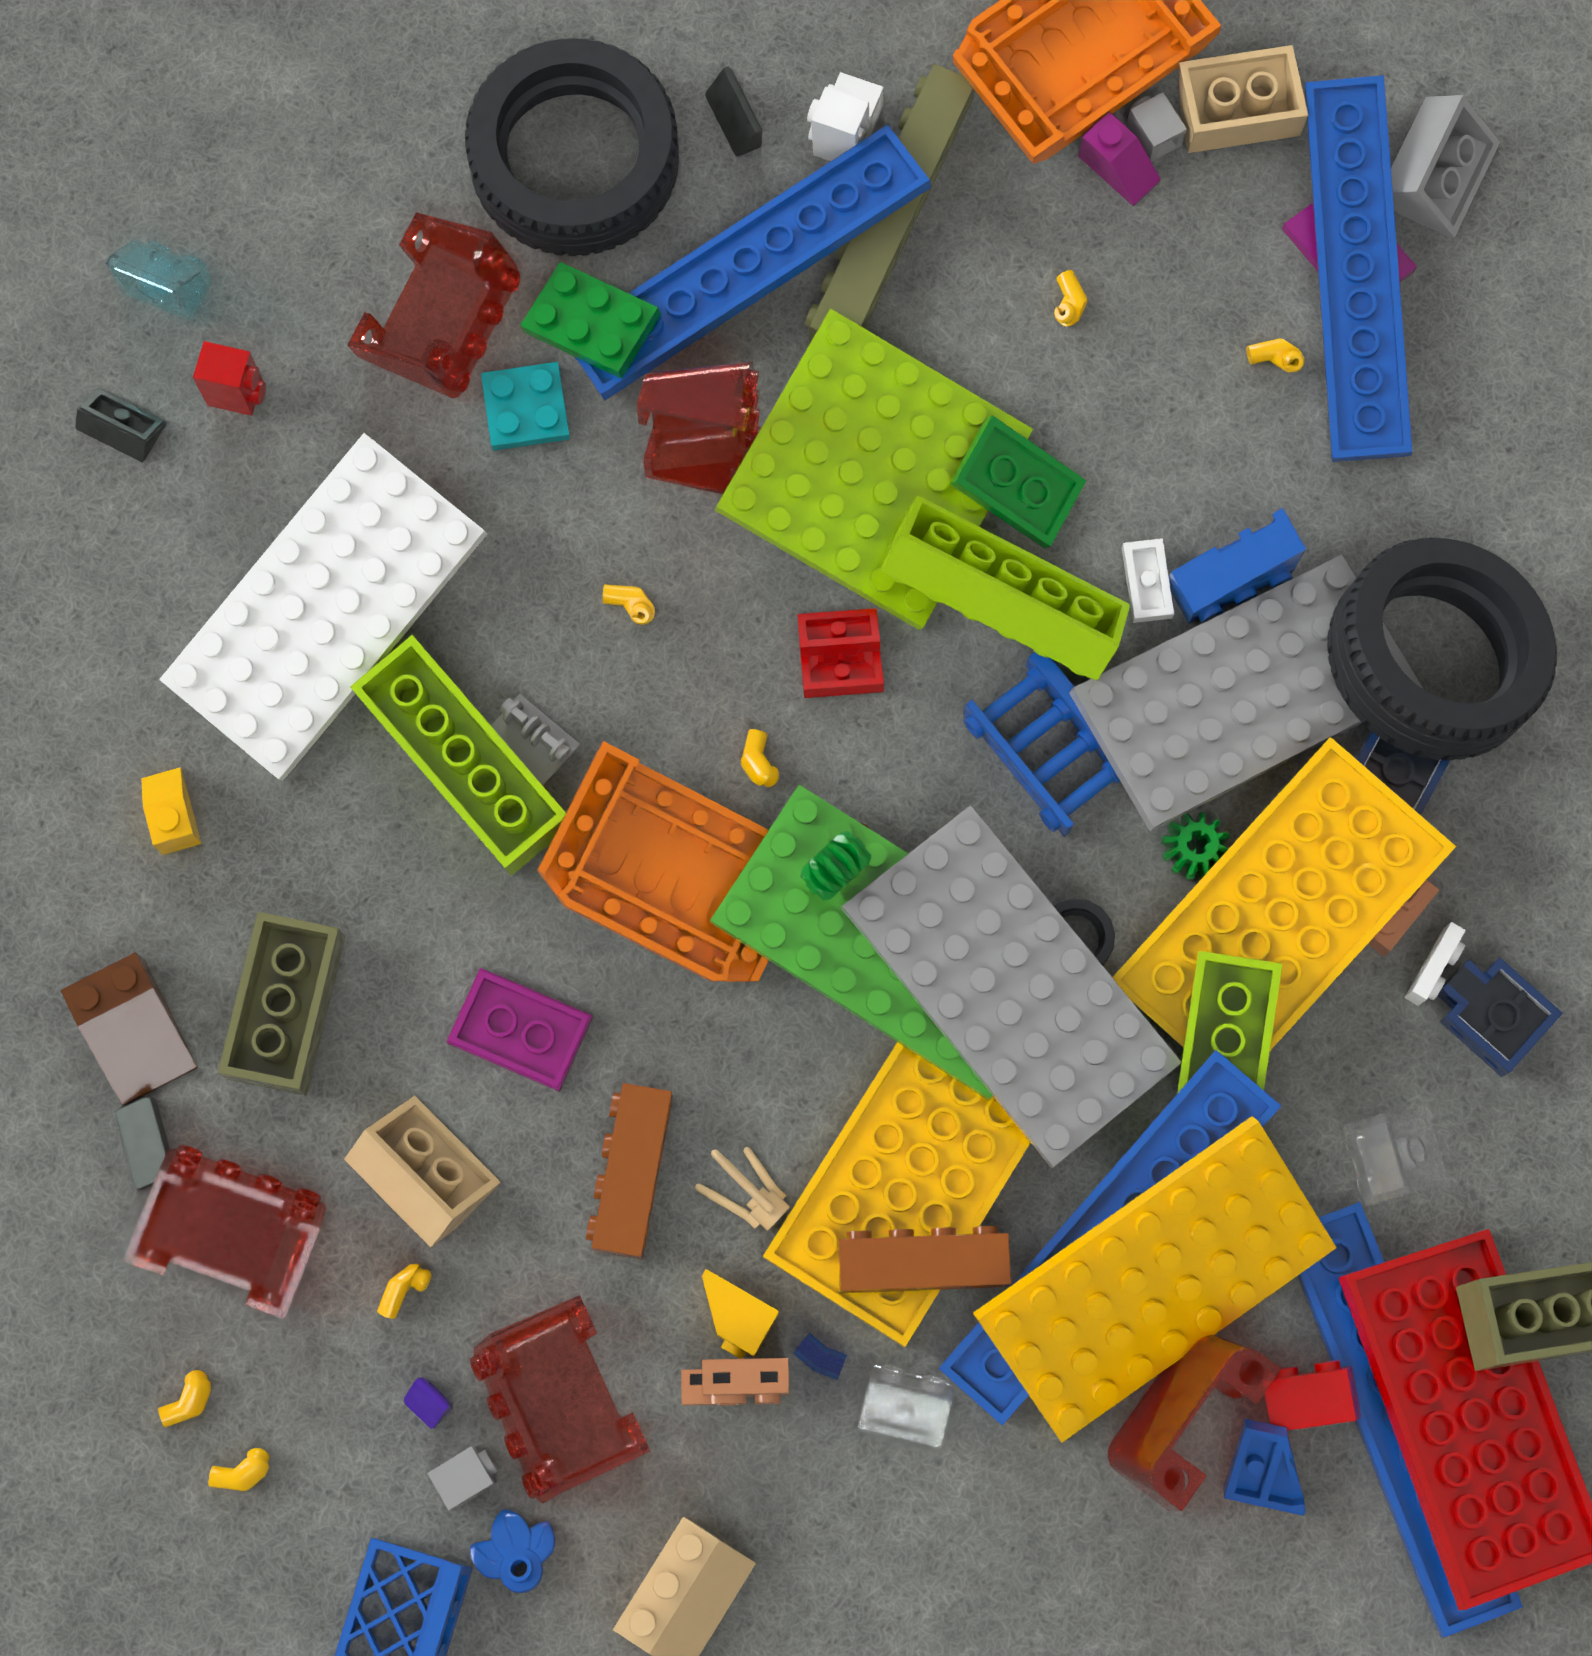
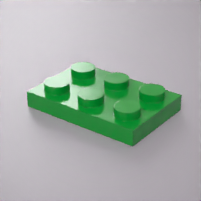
M559 262L520 327L524 333L622 379L661 316V313L657 306Z
M992 415L985 419L953 476L950 485L1042 548L1051 547L1087 480Z

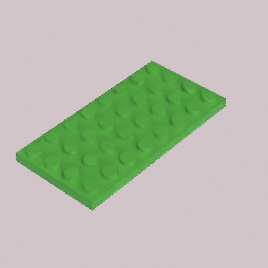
M798 785L710 919V923L985 1099L990 1100L992 1094L841 909L845 903L903 859L908 853L801 785ZM849 831L866 846V850L871 854L870 863L832 899L823 901L806 886V882L800 877L801 871L841 832Z

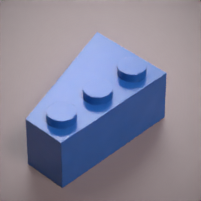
M1283 508L1272 514L1273 520L1271 524L1253 533L1248 527L1238 533L1241 539L1220 549H1217L1215 546L1170 573L1171 593L1188 624L1198 619L1202 623L1209 621L1223 613L1221 608L1233 602L1239 606L1255 598L1258 595L1257 590L1268 585L1273 589L1293 578L1291 574L1294 572L1306 548Z

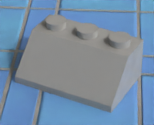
M1463 95L1425 97L1391 167L1394 210L1397 214L1450 238H1455L1500 144L1497 137Z

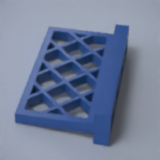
M371 1538L335 1656H350L348 1651L351 1641L365 1634L375 1656H388L403 1646L408 1656H447L473 1567ZM379 1550L393 1553L401 1569L381 1581L375 1569ZM403 1557L416 1561L407 1566ZM425 1563L439 1567L434 1586L420 1593L411 1572ZM404 1576L414 1598L394 1608L385 1587ZM372 1578L374 1586L368 1589L370 1580ZM378 1591L388 1613L368 1624L362 1611V1605L365 1598ZM431 1595L430 1600H429V1604H428V1607H427V1605H426L424 1599L427 1598V1597H429V1596ZM418 1604L424 1617L423 1624L420 1630L408 1636L398 1614ZM391 1619L401 1641L381 1651L372 1629ZM359 1621L361 1628L355 1631L357 1622ZM418 1638L417 1643H416V1647H415V1650H414V1648H413L411 1642H412L413 1640H415V1639Z

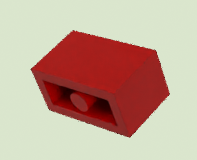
M203 341L193 379L207 406L252 416L255 405H261L264 400L266 383L263 381L259 373V367L256 366L250 351Z
M1340 1360L1315 1363L1314 1372L1299 1374L1298 1366L1272 1370L1274 1378L1262 1381L1270 1424L1286 1427L1288 1431L1357 1421L1362 1416L1352 1366L1341 1367Z

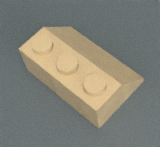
M1293 45L1179 62L1180 119L1187 128L1185 142L1188 153L1301 135L1308 112Z
M413 1096L365 1129L344 1158L430 1247H433L454 1231L501 1183L416 1096Z
M684 1516L613 1628V1631L652 1656H699L756 1563Z

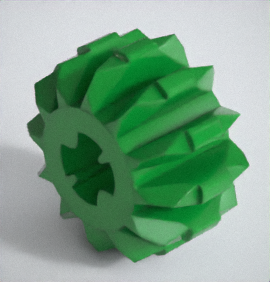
M1199 812L1195 823L1189 813L1181 816V824L1171 821L1167 827L1171 835H1164L1161 839L1162 845L1171 848L1164 852L1162 855L1163 860L1171 861L1176 859L1177 862L1174 864L1171 872L1177 874L1182 867L1186 868V880L1188 881L1194 879L1197 870L1201 878H1203L1229 849L1227 846L1222 845L1230 838L1229 833H1216L1221 823L1219 819L1213 820L1210 826L1205 824L1206 814L1204 812ZM1192 839H1197L1196 844L1201 841L1205 846L1200 854H1196V848L1193 851L1189 850L1188 845Z
M849 831L841 832L803 867L800 877L806 882V886L814 895L817 894L823 901L830 900L870 863L871 854L866 850V846L858 837L855 838Z

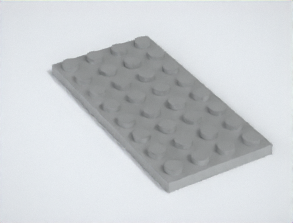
M1342 555L1102 673L1097 681L1090 679L1072 688L1069 694L1150 832L1326 742L1330 737L1334 738L1362 723L1341 696L1332 676L1328 660L1327 635L1330 629L1329 623L1333 615L1332 613L1344 592L1356 579ZM1383 623L1384 637L1394 660L1413 682L1423 688Z
M971 805L841 908L1051 1168L1055 1167L1182 1063Z

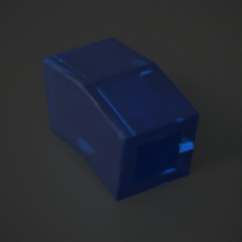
M811 1333L806 1336L793 1352V1355L810 1370L836 1381L847 1357L846 1354L826 1347Z

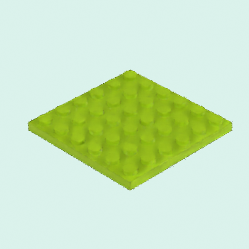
M830 308L714 510L907 624L921 630L937 602L929 599L926 594L907 584L897 583L889 575L881 572L896 532L914 499L918 495L980 526L988 510L950 485L953 476L987 417L993 415L1026 439L1029 438L1033 429Z

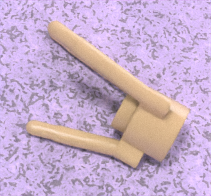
M745 1147L743 1152L768 1191L764 1187L759 1191L718 1150H712V1157L752 1197L746 1204L752 1211L746 1210L700 1183L695 1185V1190L745 1219L754 1229L761 1224L768 1231L790 1208L783 1200L787 1195L776 1186L750 1147Z

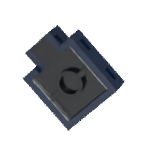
M1372 731L1356 758L1420 815L1450 760H1435L1410 754L1387 743Z
M1501 958L1494 961L1485 972L1481 971L1470 960L1466 961L1443 985L1437 995L1451 1008L1439 1022L1500 1077L1509 1074L1563 1014Z

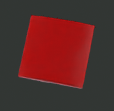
M877 608L797 614L804 698L884 692Z

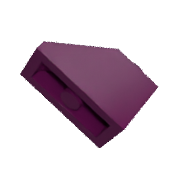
M1110 112L1082 137L1078 157L1133 207L1160 182L1161 179L1138 137Z

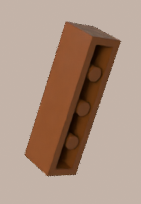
M623 1083L621 1093H613L609 1117L616 1118L613 1134H605L601 1156L602 1158H607L608 1163L605 1175L598 1174L594 1190V1199H599L600 1205L598 1215H590L586 1232V1240L593 1241L591 1248L595 1252L643 1260L672 1106V1091Z
M998 1226L973 1227V1234L956 1235V1228L953 1227L932 1228L931 1236H914V1229L889 1230V1237L872 1238V1231L846 1232L847 1239L838 1240L840 1293L1003 1288L1011 1285L1009 1234L998 1233Z

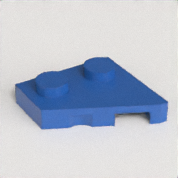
M1244 1419L1223 1488L1225 1499L1302 1516L1305 1515V1501L1286 1427Z

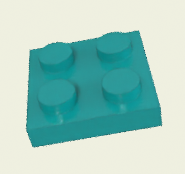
M558 362L481 373L492 451L570 440Z

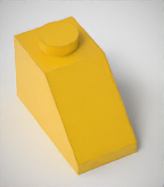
M179 767L141 778L143 809L153 846L162 855L202 844L182 768Z
M705 1269L702 1279L717 1336L724 1340L721 1348L739 1359H743L746 1354L754 1358L779 1315V1311Z

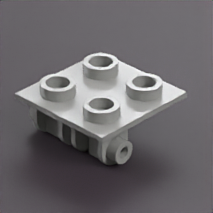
M521 694L514 700L508 698L500 707L502 714L491 725L543 786L580 746V743Z

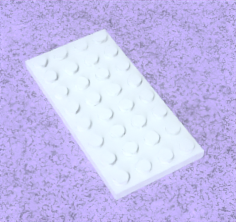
M363 433L159 680L277 779L283 781L355 695L350 686L389 654L481 543L487 533Z

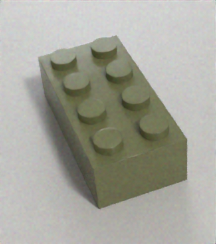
M257 912L218 1073L226 1080L307 1096L345 936L339 928Z
M1592 1262L1482 1278L1456 1287L1475 1371L1592 1353Z

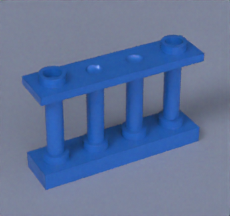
M1034 652L1028 657L1026 668L1029 671L1026 672L1027 677L982 711L973 700L969 701L965 706L964 715L966 718L963 722L976 739H979L981 736L1041 808L1042 811L1039 813V816L1048 829L1052 832L1058 829L1063 837L1071 832L1074 825L1068 816L1112 782L1117 784L1121 781L1069 694L1074 687L1051 658L1042 657ZM1044 689L1053 699L1051 703L1052 708L1009 741H1006L992 723L1035 690L1041 692ZM1061 720L1064 722L1070 720L1079 731L1076 734L1077 739L1032 773L1017 754ZM1095 751L1104 761L1102 770L1057 804L1043 787V784L1085 752L1092 753Z

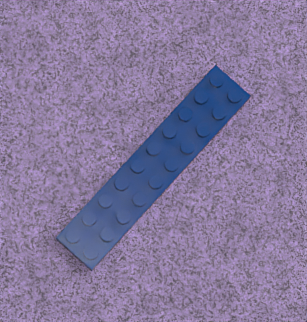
M1384 75L1305 82L1332 462L1411 456L1412 440Z
M887 124L631 291L629 294L657 306L661 316L622 379L576 357L575 359L604 401L932 188L930 179Z
M1215 1050L1010 1286L1251 1116L1258 1120L1263 1127L1281 1105L1221 1053ZM979 1322L938 1368L1002 1426L1029 1396Z
M1360 1202L1318 1217L1337 1248L1299 1274L1298 1279L1331 1361L1340 1360L1341 1367L1352 1366L1362 1416L1355 1423L1440 1637L1445 1638L1523 1608L1519 1595L1515 1591L1470 1609L1458 1610L1339 1281V1277L1384 1263L1383 1257Z

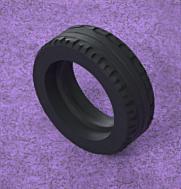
M561 38L531 45L529 48L522 49L517 54L508 57L505 62L500 63L495 68V71L487 76V80L479 87V91L473 98V104L469 108L466 120L465 148L476 194L480 198L481 204L489 217L496 221V225L503 229L510 237H515L518 242L526 244L530 248H540L542 252L561 256L564 254L568 256H585L592 252L598 254L604 250L614 249L616 245H623L630 239L637 237L639 231L646 230L650 223L656 220L658 213L663 211L667 201L670 199L671 190L676 183L679 163L677 123L671 100L666 95V90L659 82V79L655 74L650 73V69L645 64H642L639 59L630 56L628 52L620 50L616 46L585 38ZM586 95L600 98L617 106L631 118L639 140L637 161L631 172L612 189L587 199L558 200L531 191L514 176L507 157L508 137L512 128L530 109L555 97Z
M1430 537L1407 540L1394 545L1392 548H1387L1373 558L1348 587L1338 601V605L1335 607L1330 619V629L1327 635L1328 660L1335 684L1344 701L1356 717L1378 737L1398 749L1420 757H1428L1435 760H1463L1468 757L1480 756L1490 752L1493 748L1499 747L1541 707L1548 696V692L1551 690L1555 678V667L1557 666L1555 633L1550 617L1538 594L1529 582L1509 563L1471 543L1449 538ZM1425 596L1447 602L1467 614L1483 630L1495 651L1499 666V688L1496 693L1485 702L1461 703L1440 698L1418 686L1398 666L1387 646L1382 619L1386 606L1395 598Z

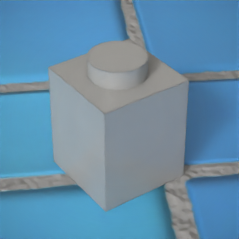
M1164 92L1152 98L1145 96L1136 101L1130 108L1126 127L1138 137L1151 162L1182 146L1187 128Z
M470 1446L427 1474L448 1511H453L497 1484L492 1475L498 1472V1469L486 1449L479 1453L475 1446Z

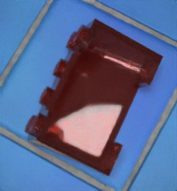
M416 212L399 244L415 264L384 328L370 313L364 312L347 346L358 358L447 397L457 398L467 389L470 375L478 359L482 358L485 354L487 341L494 327L501 322L504 307L511 293L516 291L519 286L520 273L515 261L492 232ZM421 230L423 234L422 243L416 250L415 238ZM371 330L370 344L363 343L365 334Z
M752 361L646 374L636 405L639 424L647 426L650 412H652L653 420L652 431L643 459L645 478L724 494L761 429L758 426L760 409L757 408L760 391L756 389L759 371L753 370Z
M179 1145L178 1149H169L159 1167L123 1261L163 1276L169 1262L249 1290L244 1305L285 1319L322 1226L326 1206L320 1201L321 1196L309 1189L299 1188L296 1191L282 1186V1182L271 1175L259 1174L255 1176L244 1172L239 1164L230 1160L220 1159L217 1162L203 1157L202 1152L192 1146Z
M580 1295L489 1334L474 1347V1356L470 1358L471 1369L478 1381L484 1380L490 1394L487 1397L489 1410L496 1420L501 1419L507 1435L504 1436V1442L507 1451L514 1460L518 1458L525 1473L521 1477L523 1487L531 1499L537 1498L540 1503H546L650 1452L633 1412L620 1418L586 1342L594 1337L597 1332Z
M1217 1335L1202 1337L1190 1348L1184 1357L1161 1372L1112 1440L1108 1448L1110 1466L1167 1511L1182 1512L1207 1475L1171 1448L1214 1388L1230 1398L1247 1397L1257 1404L1282 1368L1262 1353ZM1182 1469L1187 1473L1188 1476V1485L1184 1491L1183 1489L1185 1487V1476Z

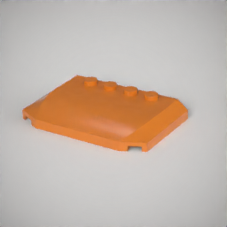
M999 0L972 19L966 30L965 38L959 49L957 50L956 48L953 54V63L1032 164L1047 160L1093 128L1108 112L1113 114L1177 69L1179 62L1188 61L1200 53L1220 33L1221 24L1201 0Z
M603 741L537 871L565 908L710 982L759 981L769 960L711 924L710 919L769 830L639 763V759Z

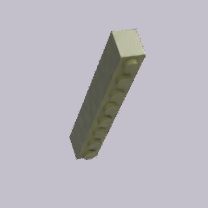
M933 64L928 77L923 74L921 75L914 91V97L917 100L913 108L906 107L898 127L902 130L898 139L930 179L931 187L973 101L975 90L963 75L937 64ZM931 188L839 248L836 259L840 260L835 272L828 271L821 287V292L824 293L820 305L813 304L805 321V325L809 327L810 342L830 308L864 329L866 328Z

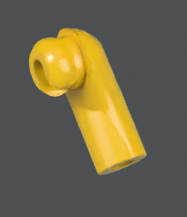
M1067 270L1056 278L1064 298L1059 307L1056 306L1054 316L1063 326L1076 324L1080 320L1088 302L1074 271Z
M1274 339L1246 346V354L1250 365L1270 361L1286 372H1297L1305 364L1303 353L1284 339Z
M604 584L603 604L623 605L633 622L639 625H645L653 620L655 616L654 605L641 588Z
M750 729L741 758V766L754 784L758 786L763 785L768 788L772 787L778 782L779 771L776 767L771 766L763 755L768 734L760 730Z
M409 1264L392 1277L386 1286L377 1312L384 1317L395 1319L404 1297L411 1287L419 1292L427 1289L432 1278L430 1270L421 1268V1264Z
M194 1370L189 1372L184 1379L185 1386L180 1399L158 1408L161 1422L165 1428L194 1418L204 1411L211 1393V1382L204 1371Z
M253 1448L247 1452V1458L235 1468L212 1466L209 1474V1487L237 1491L251 1489L266 1476L269 1470V1454L262 1448Z

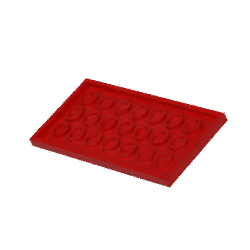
M1489 1229L1339 1277L1458 1610L1470 1609L1592 1563V1502L1539 1361L1475 1371L1456 1287L1482 1278L1506 1275Z

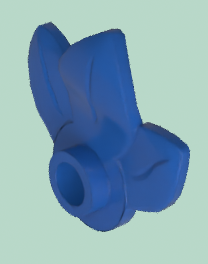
M503 1509L493 1522L491 1540L472 1544L470 1546V1554L473 1563L483 1576L490 1579H501L503 1584L512 1592L526 1593L533 1590L540 1583L543 1575L542 1564L554 1551L555 1535L549 1521L538 1523L529 1529L527 1523L519 1514ZM518 1564H527V1572L523 1576H514V1569Z

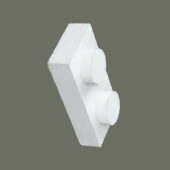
M1163 538L1123 543L1122 555L1133 623L1172 619L1174 609Z
M1453 922L1443 928L1404 998L1419 1006L1427 998L1434 1000L1446 981V979L1440 976L1447 963L1453 966L1465 947V944L1459 942L1466 931L1465 929Z

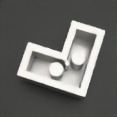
M840 72L835 86L829 84L828 87H825L820 100L814 99L808 112L807 121L811 122L808 139L812 140L813 155L832 161L871 136L884 105L883 87Z

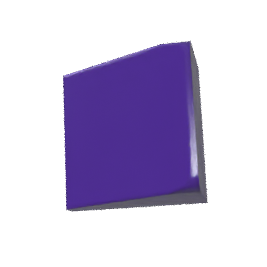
M418 1377L414 1381L403 1401L431 1429L435 1428L453 1409V1404L424 1377Z

